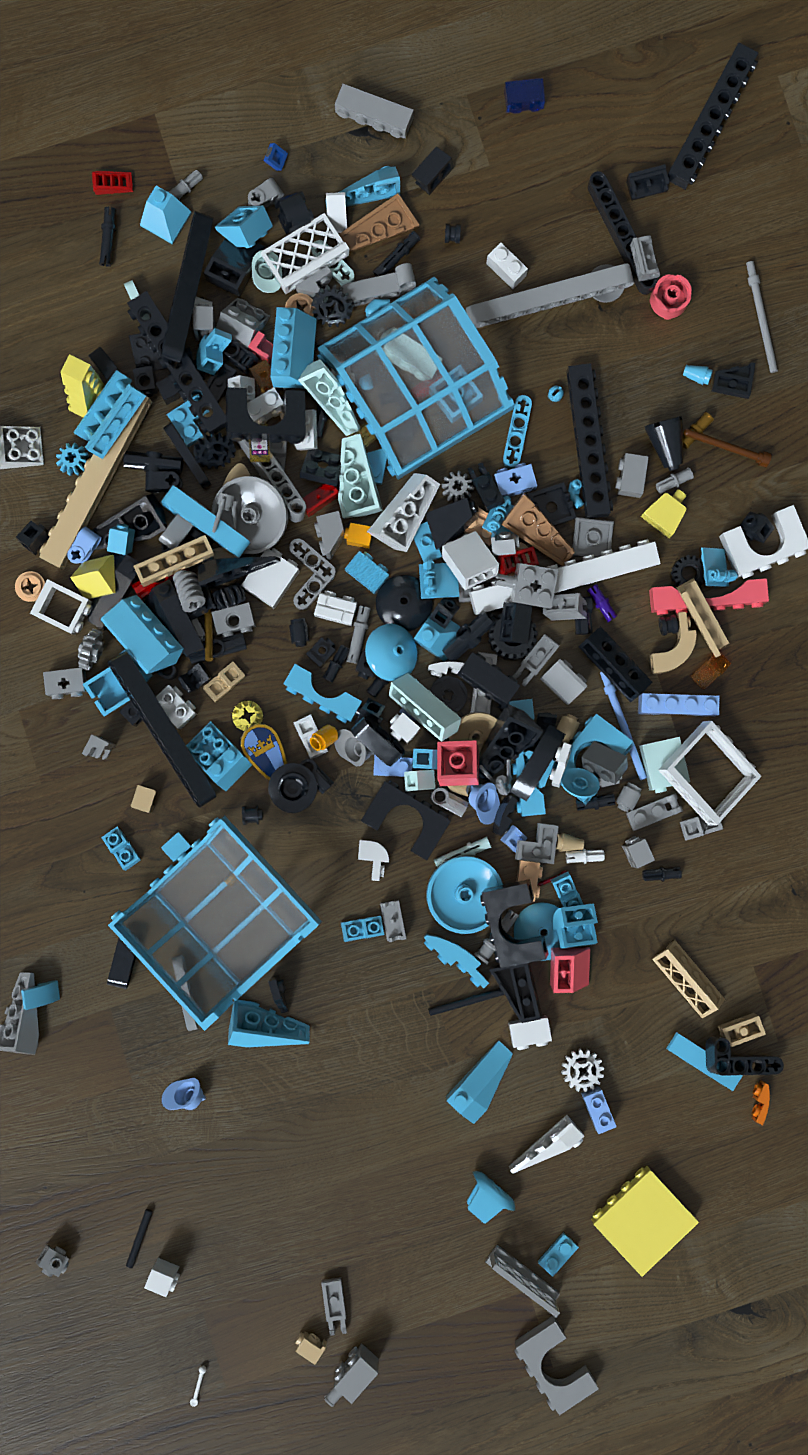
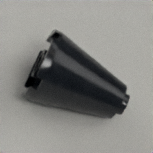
M682 416L644 426L663 467L668 468L669 471L679 469L680 464H683Z

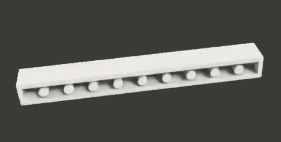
M646 539L637 542L638 546L631 547L630 544L619 547L620 551L612 552V549L602 551V556L594 557V554L584 556L583 561L576 562L575 559L564 562L565 566L558 567L557 564L548 566L546 568L558 570L554 593L659 565L661 563L656 543L649 542ZM495 581L491 582L492 586L484 588V584L472 587L473 591L469 592L474 614H480L483 610L488 612L503 608L504 602L514 603L510 602L512 588L495 586ZM534 582L530 584V587H532L534 591V589H537L538 585H536Z

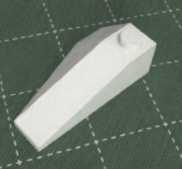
M566 1115L509 1165L510 1171L516 1173L570 1150L572 1147L576 1148L582 1143L584 1134Z

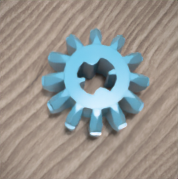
M66 443L65 450L62 447L59 449L62 454H56V457L60 459L56 464L61 466L60 470L63 473L67 471V474L71 476L73 472L79 475L80 469L85 471L83 465H85L86 458L89 455L84 452L83 446L78 448V444L74 443L71 448L70 444ZM74 456V457H75V458H74V462L71 463V462H70V461L72 460L71 457Z

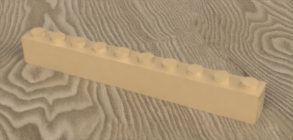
M147 396L105 457L101 459L93 454L91 459L89 458L84 465L85 471L82 476L80 475L77 478L75 490L68 495L65 509L59 512L56 526L50 529V537L47 543H44L40 549V558L63 570L65 569L69 561V549L76 540L80 530L85 526L87 527L152 403Z

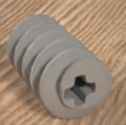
M186 570L176 572L173 576V582L183 610L185 612H193L202 607L206 601L201 586H199L197 574Z

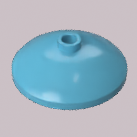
M385 624L377 627L369 635L365 649L366 659L371 670L378 677L387 681H394L407 673L411 674L417 662V647L413 637L406 629L396 624Z
M544 902L534 903L523 909L519 914V918L515 921L513 930L515 939L541 936L540 931L542 929L547 930V934L544 937L549 955L545 960L540 961L551 960V948H561L558 932L553 931L552 925L554 913L559 908Z

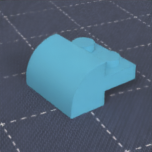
M594 904L563 907L555 911L552 925L553 931L558 932L561 949L598 943L594 924L598 923Z

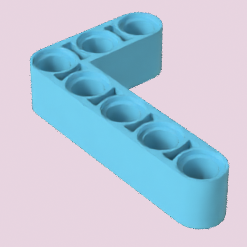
M173 485L161 501L163 507L172 514L180 515L238 558H240L251 543L222 520H219L217 530L213 533L212 529L216 516Z

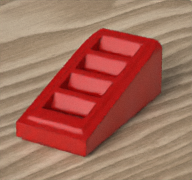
M92 171L93 190L96 195L133 192L131 172ZM126 178V186H123L122 179ZM115 179H118V186H115ZM99 180H102L103 185H99ZM107 180H110L111 186H107Z
M534 546L517 550L516 554L497 556L495 559L499 563V574L507 575L514 573L516 564L520 563L518 555H520L523 564L539 565ZM525 553H528L530 563L527 562ZM512 557H513V561H514L515 567H513L512 562H511V559H510V558H512Z

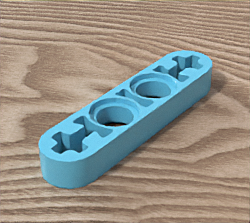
M526 395L517 397L513 408L503 456V463L509 469L515 468L521 459L532 406L531 399ZM522 400H524L525 404L528 405L524 407L523 414L519 413L521 405L518 404L521 403ZM521 418L525 424L523 427L518 428L514 425V420ZM512 437H519L521 443L518 446L512 445L510 443ZM512 450H519V452L515 451L514 459L517 461L510 464L506 458H510Z

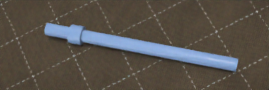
M600 672L605 686V694L609 696L621 731L633 741L615 693L617 691L615 685ZM634 744L629 752L639 779L642 780L647 778Z

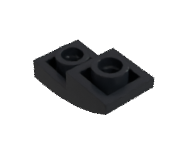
M505 795L497 810L492 831L496 835L502 836L506 834L511 827L512 820L507 816L515 810V804L518 802L513 796Z

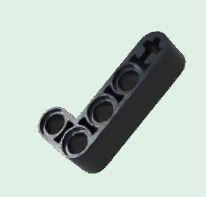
M711 1036L706 1041V1068L710 1073L722 1076L780 1074L784 1068L782 1059L775 1056L731 1055L730 1042L726 1038ZM719 1042L720 1046H719V1049L717 1050L716 1045H717V1043ZM718 1062H720V1067H719V1069H717V1063H718Z

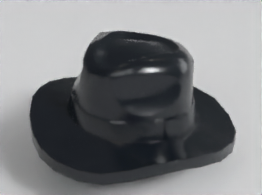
M297 763L284 764L271 775L268 785L269 795L272 802L282 811L299 813L308 808L314 801L317 794V781L314 774L307 767Z

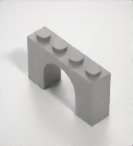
M551 1316L515 1340L516 1349L514 1351L519 1360L523 1359L527 1364L525 1368L530 1377L534 1376L538 1381L536 1386L541 1394L545 1393L548 1399L546 1401L551 1410L554 1411L556 1409L560 1416L599 1388L586 1365L563 1379L551 1378L543 1372L541 1362L546 1352L566 1339L560 1324L554 1316Z

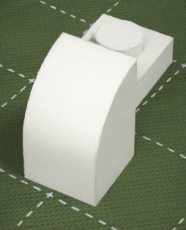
M360 840L358 860L373 861L372 880L379 881L380 877H384L385 866L381 865V862H389L388 853L378 842Z

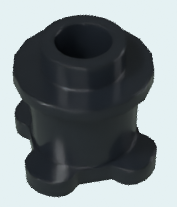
M258 805L252 808L242 806L243 825L248 823H257L258 825L260 820H263V810L259 809Z

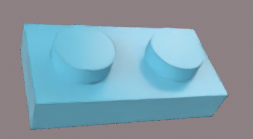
M563 1232L538 1260V1264L553 1277L579 1247Z

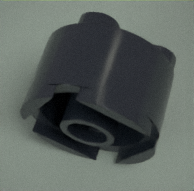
M302 191L294 192L275 200V208L280 210L278 218L286 234H291L311 223V220L314 219L311 209L306 207V199Z

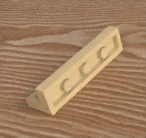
M693 578L678 586L677 590L715 657L721 655L718 649L729 644Z
M676 940L669 943L665 950L653 957L652 960L701 1018L720 1008L725 998ZM666 956L670 961V965L664 964L660 958ZM674 972L680 973L683 976V980L677 979L674 976ZM687 987L693 988L696 995L690 994L687 991ZM699 1001L706 1003L709 1009L704 1011L699 1005Z

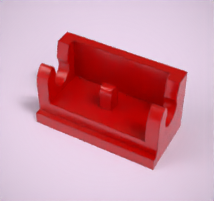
M322 484L303 497L307 516H312L338 498L339 491L332 485Z

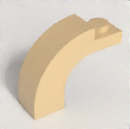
M680 612L675 615L678 622L677 642L673 649L669 652L655 653L649 656L651 675L669 672L677 668L692 653L696 642V630L688 631L691 622L686 612Z

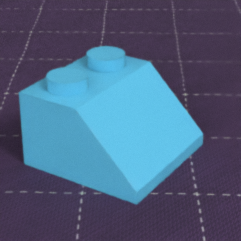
M239 206L215 226L216 230L236 247L245 248L254 246L256 244L255 241L264 237L268 233L267 231L273 227L264 206Z

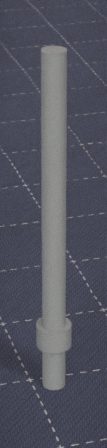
M754 261L746 263L749 274L747 279L753 292L770 373H775L778 369L759 288L760 279L759 275L756 274Z

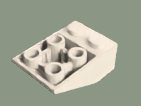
M0 426V469L43 465L40 427Z

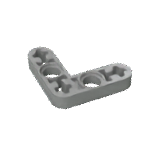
M294 539L289 547L291 553L314 572L297 592L293 600L296 608L305 610L310 607L319 594L334 579L336 571L331 563L304 540ZM295 544H302L301 547L305 552H307V549L310 550L305 554L304 559L301 558L303 556L302 552L299 550L297 552L294 551ZM310 555L317 556V564H308V557ZM322 561L324 562L322 566L326 570H328L329 568L331 569V576L326 575L324 577V572L320 568L318 571L315 570L320 566ZM314 581L320 584V589L316 592H312L309 589L310 583ZM306 589L308 593L311 594L313 597L310 598V596H308L306 598V605H298V598L305 597L306 593L303 591Z

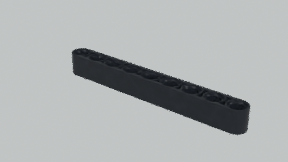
M198 211L194 212L160 354L161 357L180 362L183 355L214 217Z
M124 651L109 660L108 665L194 803L201 808L216 798V793L130 655Z

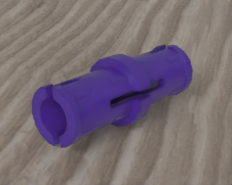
M598 584L593 586L596 594L592 588L588 589L587 592L597 604L595 605L596 608L600 609L607 622L612 620L608 614L609 612L613 618L618 616L609 604L610 600L608 597L605 598Z

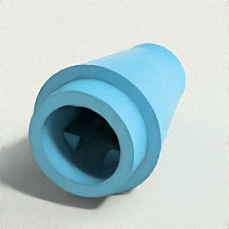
M686 365L683 376L701 385H708L713 370L707 366Z

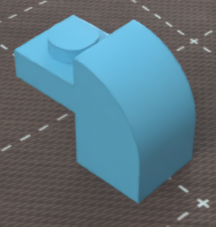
M216 328L213 329L209 336L204 335L197 350V369L214 375L223 365L222 352L232 341V335Z

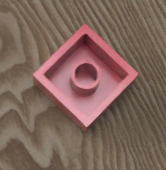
M476 740L437 742V779L440 786L479 785V747Z

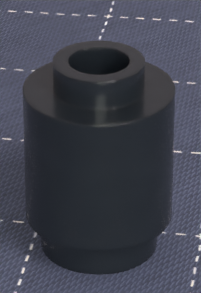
M305 618L290 620L291 644H295L296 647L307 646V642H310V635Z

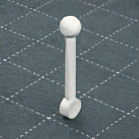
M206 1366L199 1368L200 1375L194 1397L190 1401L191 1406L195 1407L198 1404L197 1397L203 1375L207 1371Z

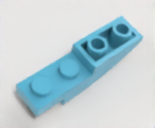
M431 934L424 935L426 940L424 944L431 951L435 949L439 953L437 957L444 965L449 963L451 966L457 961L458 964L456 966L463 973L467 971L472 976L470 980L475 986L479 987L481 985L485 988L489 984L488 980L476 969L481 962L470 952L448 939Z

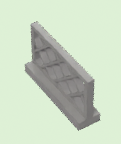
M496 1245L485 1260L486 1263L557 1318L560 1314L556 1302L560 1295L559 1291L500 1246Z

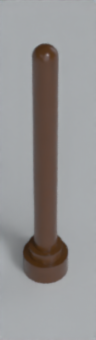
M685 429L683 432L687 437L753 459L759 466L767 468L771 461L772 454L766 451L757 453L691 429Z

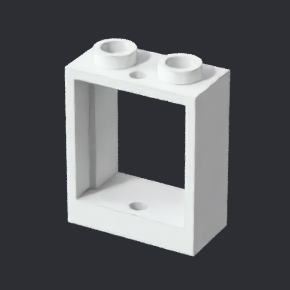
M47 579L30 614L75 636L83 628V619L92 610V601ZM56 589L82 602L69 627L44 615Z

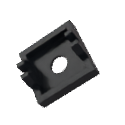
M319 449L308 450L299 478L337 487L341 473V455ZM326 462L329 466L321 468L318 466V463Z
M564 482L527 495L553 526L576 519L573 501L570 499V493L567 491ZM549 502H554L557 505V510L553 513L548 512L546 509V505Z

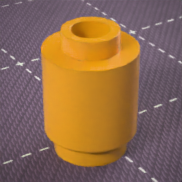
M325 725L313 733L310 738L311 746L319 751L326 749L338 740L336 728L331 725Z

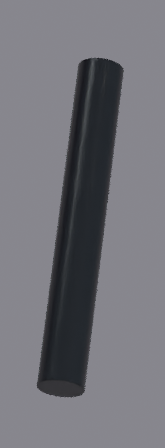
M145 1209L126 1263L128 1268H133L153 1213L150 1209Z

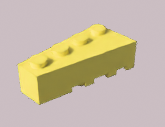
M69 354L61 370L63 385H65L64 391L69 395L66 399L67 403L70 404L68 409L84 418L105 385L90 364Z

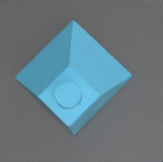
M156 185L146 201L140 226L173 245L192 212L175 196Z
M438 612L439 616H441L445 620L447 619L446 616ZM429 616L414 637V641L445 662L447 656L443 653L442 649L456 637L460 626L451 621L444 629L431 620Z

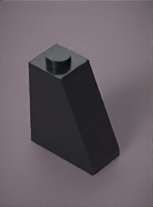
M465 498L426 513L436 550L442 551L443 545L449 541L456 540L478 518V506L473 499Z

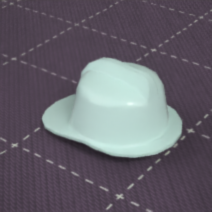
M261 250L254 255L252 260L253 282L262 292L274 293L280 289L281 285L261 256L260 252L263 251ZM274 252L267 255L270 260L278 262L279 257ZM279 267V272H278V273H279V275L281 276V278H282V267Z

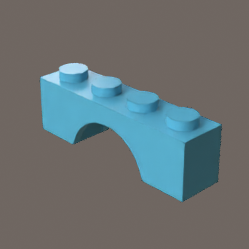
M294 664L284 682V685L287 686L286 690L294 695L298 692L304 696L303 700L310 704L316 702L321 705L319 709L328 714L332 711L337 714L336 718L344 723L347 720L352 722L362 701L346 692L336 698L320 696L313 688L312 673Z

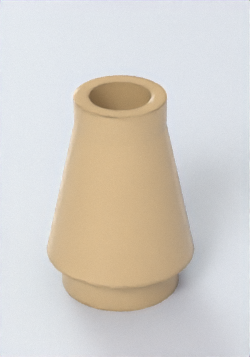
M565 833L557 834L556 849L560 852L583 850L584 839H579Z

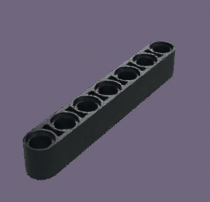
M599 171L594 172L589 179L588 191L624 263L630 265L633 280L638 291L644 295L650 294L657 283V278L647 280L651 283V286L644 285L643 281L639 282L633 255L626 250V248L630 247L636 235L606 175ZM598 181L601 183V185L596 186L593 184V182ZM601 198H607L610 202H603ZM615 214L618 219H612L610 215ZM618 231H624L626 235L621 236Z

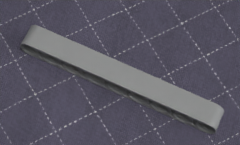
M622 264L474 304L465 310L474 326L480 328L628 288L634 284L630 265Z

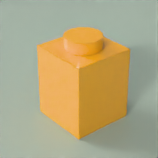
M350 523L349 528L346 527L344 539H347V545L370 549L372 535L367 531L371 526Z

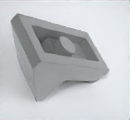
M324 267L297 284L296 292L314 298L315 293L318 294L319 286H326L331 281L330 279H332V272L329 267Z

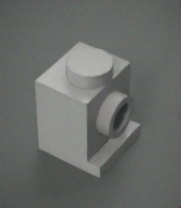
M492 532L493 556L516 554L517 547H520L519 536H516L515 533L511 534V532H501L499 535H496V532Z

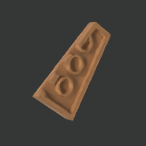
M397 193L345 229L339 236L348 245L350 253L419 227V223Z
M525 492L502 521L501 525L561 566H565L564 562L568 561L575 553L574 548Z

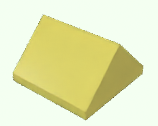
M114 555L85 561L70 577L83 597L92 599L116 593Z

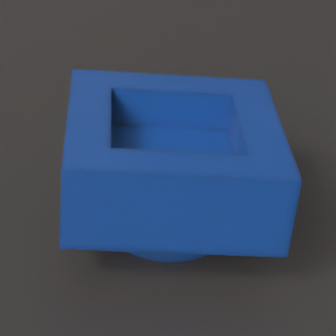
M270 143L263 161L276 171H281L288 153L277 144Z

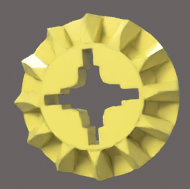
M242 701L233 710V722L237 728L245 731L252 725L261 724L263 712L255 702ZM244 708L248 713H255L250 717L251 724H249L247 719H240L245 715Z

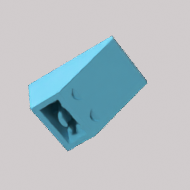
M211 721L186 745L197 764L225 791L252 766L247 757Z

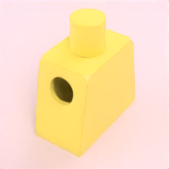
M677 490L673 496L664 493L641 517L666 537L670 538L675 533L687 510L681 504L686 498L685 493L681 490Z

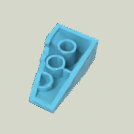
M384 166L340 192H345L346 207L387 199L397 193L400 195V177L396 167Z

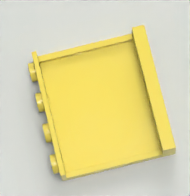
M648 1166L640 1168L635 1173L636 1177L631 1182L627 1181L624 1183L621 1191L617 1195H612L602 1209L599 1208L593 1213V1218L591 1219L594 1226L642 1277L699 1223L694 1215L685 1208Z

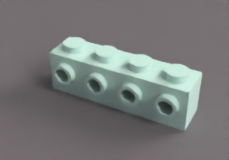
M409 673L391 682L389 696L441 742L458 732L461 722L458 714L447 707L444 702L440 701Z

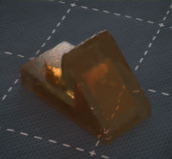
M721 652V655L715 657L714 654L710 656L690 676L703 690L718 676L722 675L731 664Z

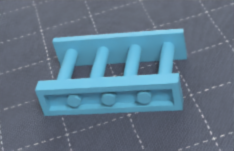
M118 370L114 372L74 431V434L88 441L85 448L101 459L105 457L146 397L143 392L130 385L132 379Z

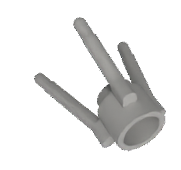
M219 492L211 512L214 515L217 512L212 529L213 533L217 530L222 510L229 511L230 507H232V527L236 531L237 501H234L235 496Z
M507 759V775H500L496 780L480 765L479 768L489 781L495 785L498 793L508 795L512 788L510 783L512 780L510 759Z

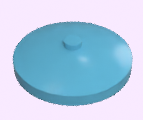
M473 856L454 857L443 862L431 875L426 891L427 904L435 920L447 930L460 934L475 933L489 926L485 920L487 912L485 906L483 907L481 904L480 895H482L485 888L503 884L496 870L484 860Z

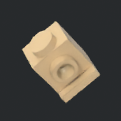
M301 1332L295 1341L297 1344L295 1352L315 1365L326 1349L327 1341L323 1339L320 1342V1339L315 1334H308L307 1332L303 1334Z

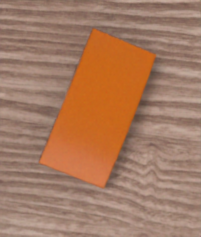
M760 1080L759 1084L757 1083L753 1089V1098L759 1103L753 1107L751 1115H753L752 1119L755 1122L763 1125L768 1113L770 1091L769 1085Z

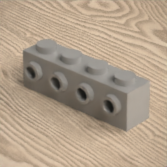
M342 84L335 102V113L340 117L351 118L358 124H367L377 131H386L393 137L406 139L413 120V109Z

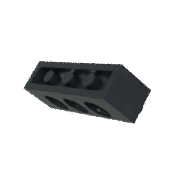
M601 626L578 646L630 702L635 700L653 683Z

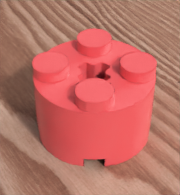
M668 274L657 281L650 296L651 307L657 315L669 320L680 316L685 311L691 300L692 291L688 280L681 275Z

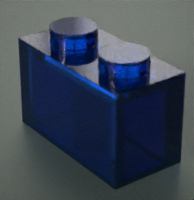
M543 78L505 82L506 113L516 114L526 110L536 112L543 109L545 103Z

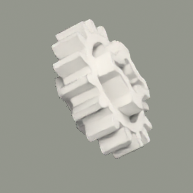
M579 1048L577 1054L571 1051L572 1057L565 1056L568 1062L562 1063V1066L566 1069L562 1070L561 1073L567 1075L564 1081H570L569 1087L572 1088L575 1085V1089L578 1092L580 1088L587 1092V1087L589 1086L594 1090V1083L600 1085L598 1077H604L600 1073V1071L604 1070V1067L599 1065L602 1062L601 1059L595 1060L597 1054L594 1052L590 1055L589 1049H586L585 1053H583L581 1048ZM578 1058H585L583 1061L576 1060ZM593 1063L595 1065V1074L591 1070ZM571 1066L574 1068V1073L572 1077L570 1075ZM579 1068H585L586 1073H580ZM581 1080H589L588 1082L580 1083Z

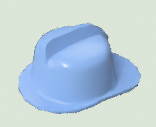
M491 782L471 785V792L469 794V803L476 810L478 818L483 824L494 822L500 806L496 787Z
M190 1078L171 1083L163 1092L162 1104L168 1110H193L199 1106L201 1101L206 1099V1096L203 1094L199 1080Z

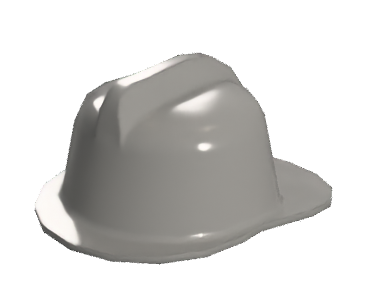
M341 729L338 731V740L334 744L342 758L357 767L361 766L373 755L367 747L354 737L350 730Z

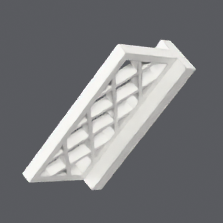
M323 213L312 220L311 223L297 229L260 253L280 283L282 290L287 294L294 290L297 284L324 267H331L349 256V247L346 242H343L326 214ZM324 220L327 225L326 232L315 230L316 225ZM303 232L312 233L310 242L299 240L300 235ZM314 234L325 236L323 245L313 243ZM327 237L335 238L339 244L335 247L326 246ZM285 243H296L294 252L283 250ZM298 244L309 246L307 255L297 253ZM311 247L322 249L321 255L318 257L310 256ZM272 251L280 253L278 262L270 260L267 255ZM282 254L293 256L291 265L281 263ZM295 257L306 259L305 265L302 267L294 266ZM279 267L289 268V275L282 279L278 273Z

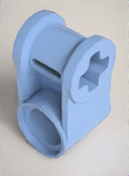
M86 526L83 527L68 551V559L72 563L88 561L93 551L100 544L102 537Z

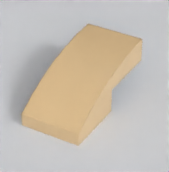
M231 662L214 679L207 683L203 689L216 703L236 686L245 675L234 662Z

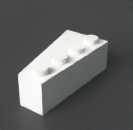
M414 473L367 532L394 550L407 552L440 484L428 475Z

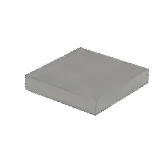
M576 517L572 545L575 553L572 556L584 557L594 554V557L602 556V551L610 550L614 521Z

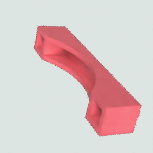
M767 579L747 580L729 594L705 599L709 607L714 608V611L725 610V607L733 606V609H743L744 605L760 608L763 607V604L769 602ZM653 587L649 590L651 613L657 612V615H667L668 611H676V614L680 612L687 613L688 608L678 590L674 587Z

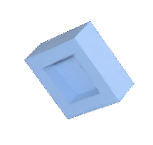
M512 825L500 840L516 853L517 840L526 841L527 837L517 827Z

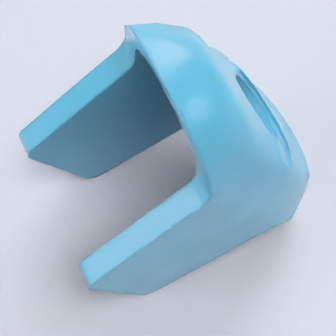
M473 1171L477 1184L467 1199L468 1210L483 1223H487L502 1209L516 1210L514 1200L484 1173Z

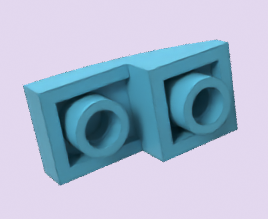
M118 826L101 837L123 870L126 871L141 860Z
M569 872L551 879L563 907L583 905Z
M381 916L341 922L344 942L384 935Z
M57 980L21 990L23 1009L25 1010L60 1000Z

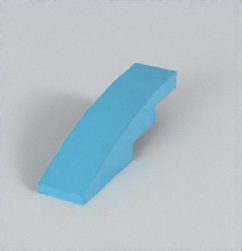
M677 1032L666 1048L732 1091H734L743 1076H722L710 1073L706 1068V1050ZM720 1062L717 1063V1069L720 1067Z

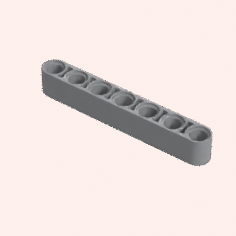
M243 439L238 441L261 478L275 485L282 495L285 493L291 495L290 497L283 496L288 508V518L293 522H301L305 517L306 504L270 450L268 449V455H251V440ZM267 463L270 466L265 467L262 464ZM277 478V479H279L280 481H279V482H275V481H273L272 479ZM293 509H300L301 512H294Z

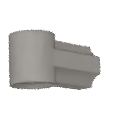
M435 788L430 794L433 803L459 817H462L469 802L444 788ZM437 791H442L445 795L441 802L435 799Z

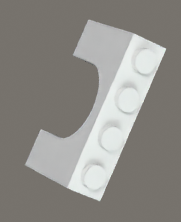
M794 505L771 515L780 536L779 548L772 555L764 556L755 553L749 547L741 526L719 536L731 567L738 574L737 578L742 576L743 579L753 576V572L760 569L763 572L772 568L771 564L777 562L778 565L788 562V558L795 555L798 558L807 554L808 538Z

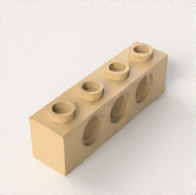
M206 535L134 565L141 584L145 587L178 571L203 562L205 559L214 557V553Z

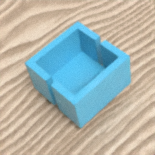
M110 667L83 683L92 699L97 696L99 697V700L94 703L103 716L108 715L130 701Z

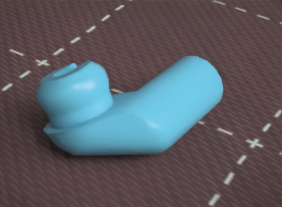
M373 299L365 308L366 317L390 304V299Z
M578 479L571 481L568 487L570 499L573 501L576 509L584 505V502L579 497L582 482Z

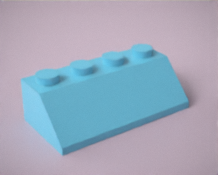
M277 307L270 375L273 387L305 388L298 379L307 365L314 362L317 319L297 308Z
M138 595L122 599L101 618L104 625L146 674L176 664L184 649Z

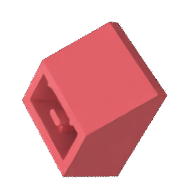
M590 947L551 948L550 985L554 993H574L589 985Z

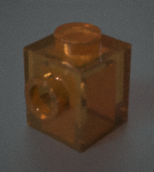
M267 360L249 368L261 393L273 388L270 376L271 367Z

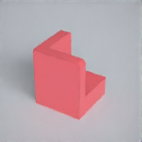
M258 331L248 348L258 358L269 364L272 360L273 344L266 340L263 333Z

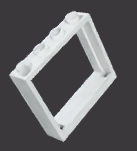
M703 721L658 770L708 825H718L761 777L755 769L756 766L747 761L745 754L733 745L732 739L724 735L720 730V726L715 725L713 721ZM705 733L745 776L715 810L704 801L675 769L678 762Z

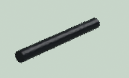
M499 988L428 1009L429 1014L433 1016L503 996L504 992Z

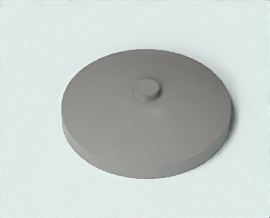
M242 476L227 482L218 491L213 501L212 510L219 492L235 496L234 501H237L236 531L251 542L243 552L244 554L264 552L280 541L288 524V508L283 495L275 485L260 477ZM230 507L229 511L222 510L220 520L233 528L232 507Z

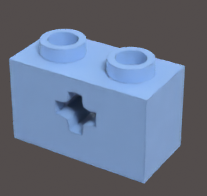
M521 463L511 470L507 468L496 471L497 473L493 477L503 497L505 495L512 497L536 490L537 488L531 464ZM512 477H515V479H519L517 484H515L514 481H511Z
M598 1086L594 1090L590 1089L587 1092L581 1093L597 1133L601 1134L616 1128L601 1088Z

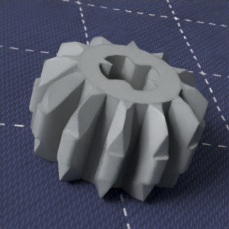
M461 471L457 472V476L450 472V478H444L446 483H443L441 488L446 489L442 493L443 496L449 495L447 501L455 498L454 502H457L458 499L462 500L465 497H471L470 492L474 490V487L469 485L472 484L473 480H466L468 477L467 473L461 477ZM455 484L461 485L460 491L454 490Z

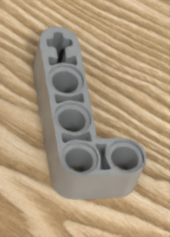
M405 263L397 266L395 273L347 283L341 287L343 288L342 293H349L347 299H352L351 306L355 307L368 304L373 299H390L403 296L416 288V281L412 264Z

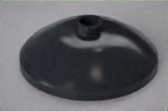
M397 575L384 582L378 590L376 611L384 624H396L407 631H412L421 627L429 618L432 611V598L421 599L420 579L411 575ZM406 598L408 603L403 605L400 600Z

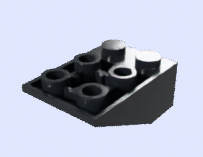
M225 238L211 257L204 271L206 281L240 297L252 275L253 257L257 252L264 250L265 246L256 242L250 248L236 247Z

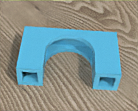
M598 714L594 717L591 716L586 721L584 730L577 732L573 738L574 742L571 744V754L565 771L576 768L578 754L585 747L590 746L593 741L625 756L632 749L634 743ZM554 762L552 769L557 768L558 762ZM592 797L577 798L584 804H587Z

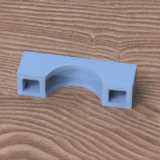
M642 693L638 697V714H682L714 717L719 715V696Z

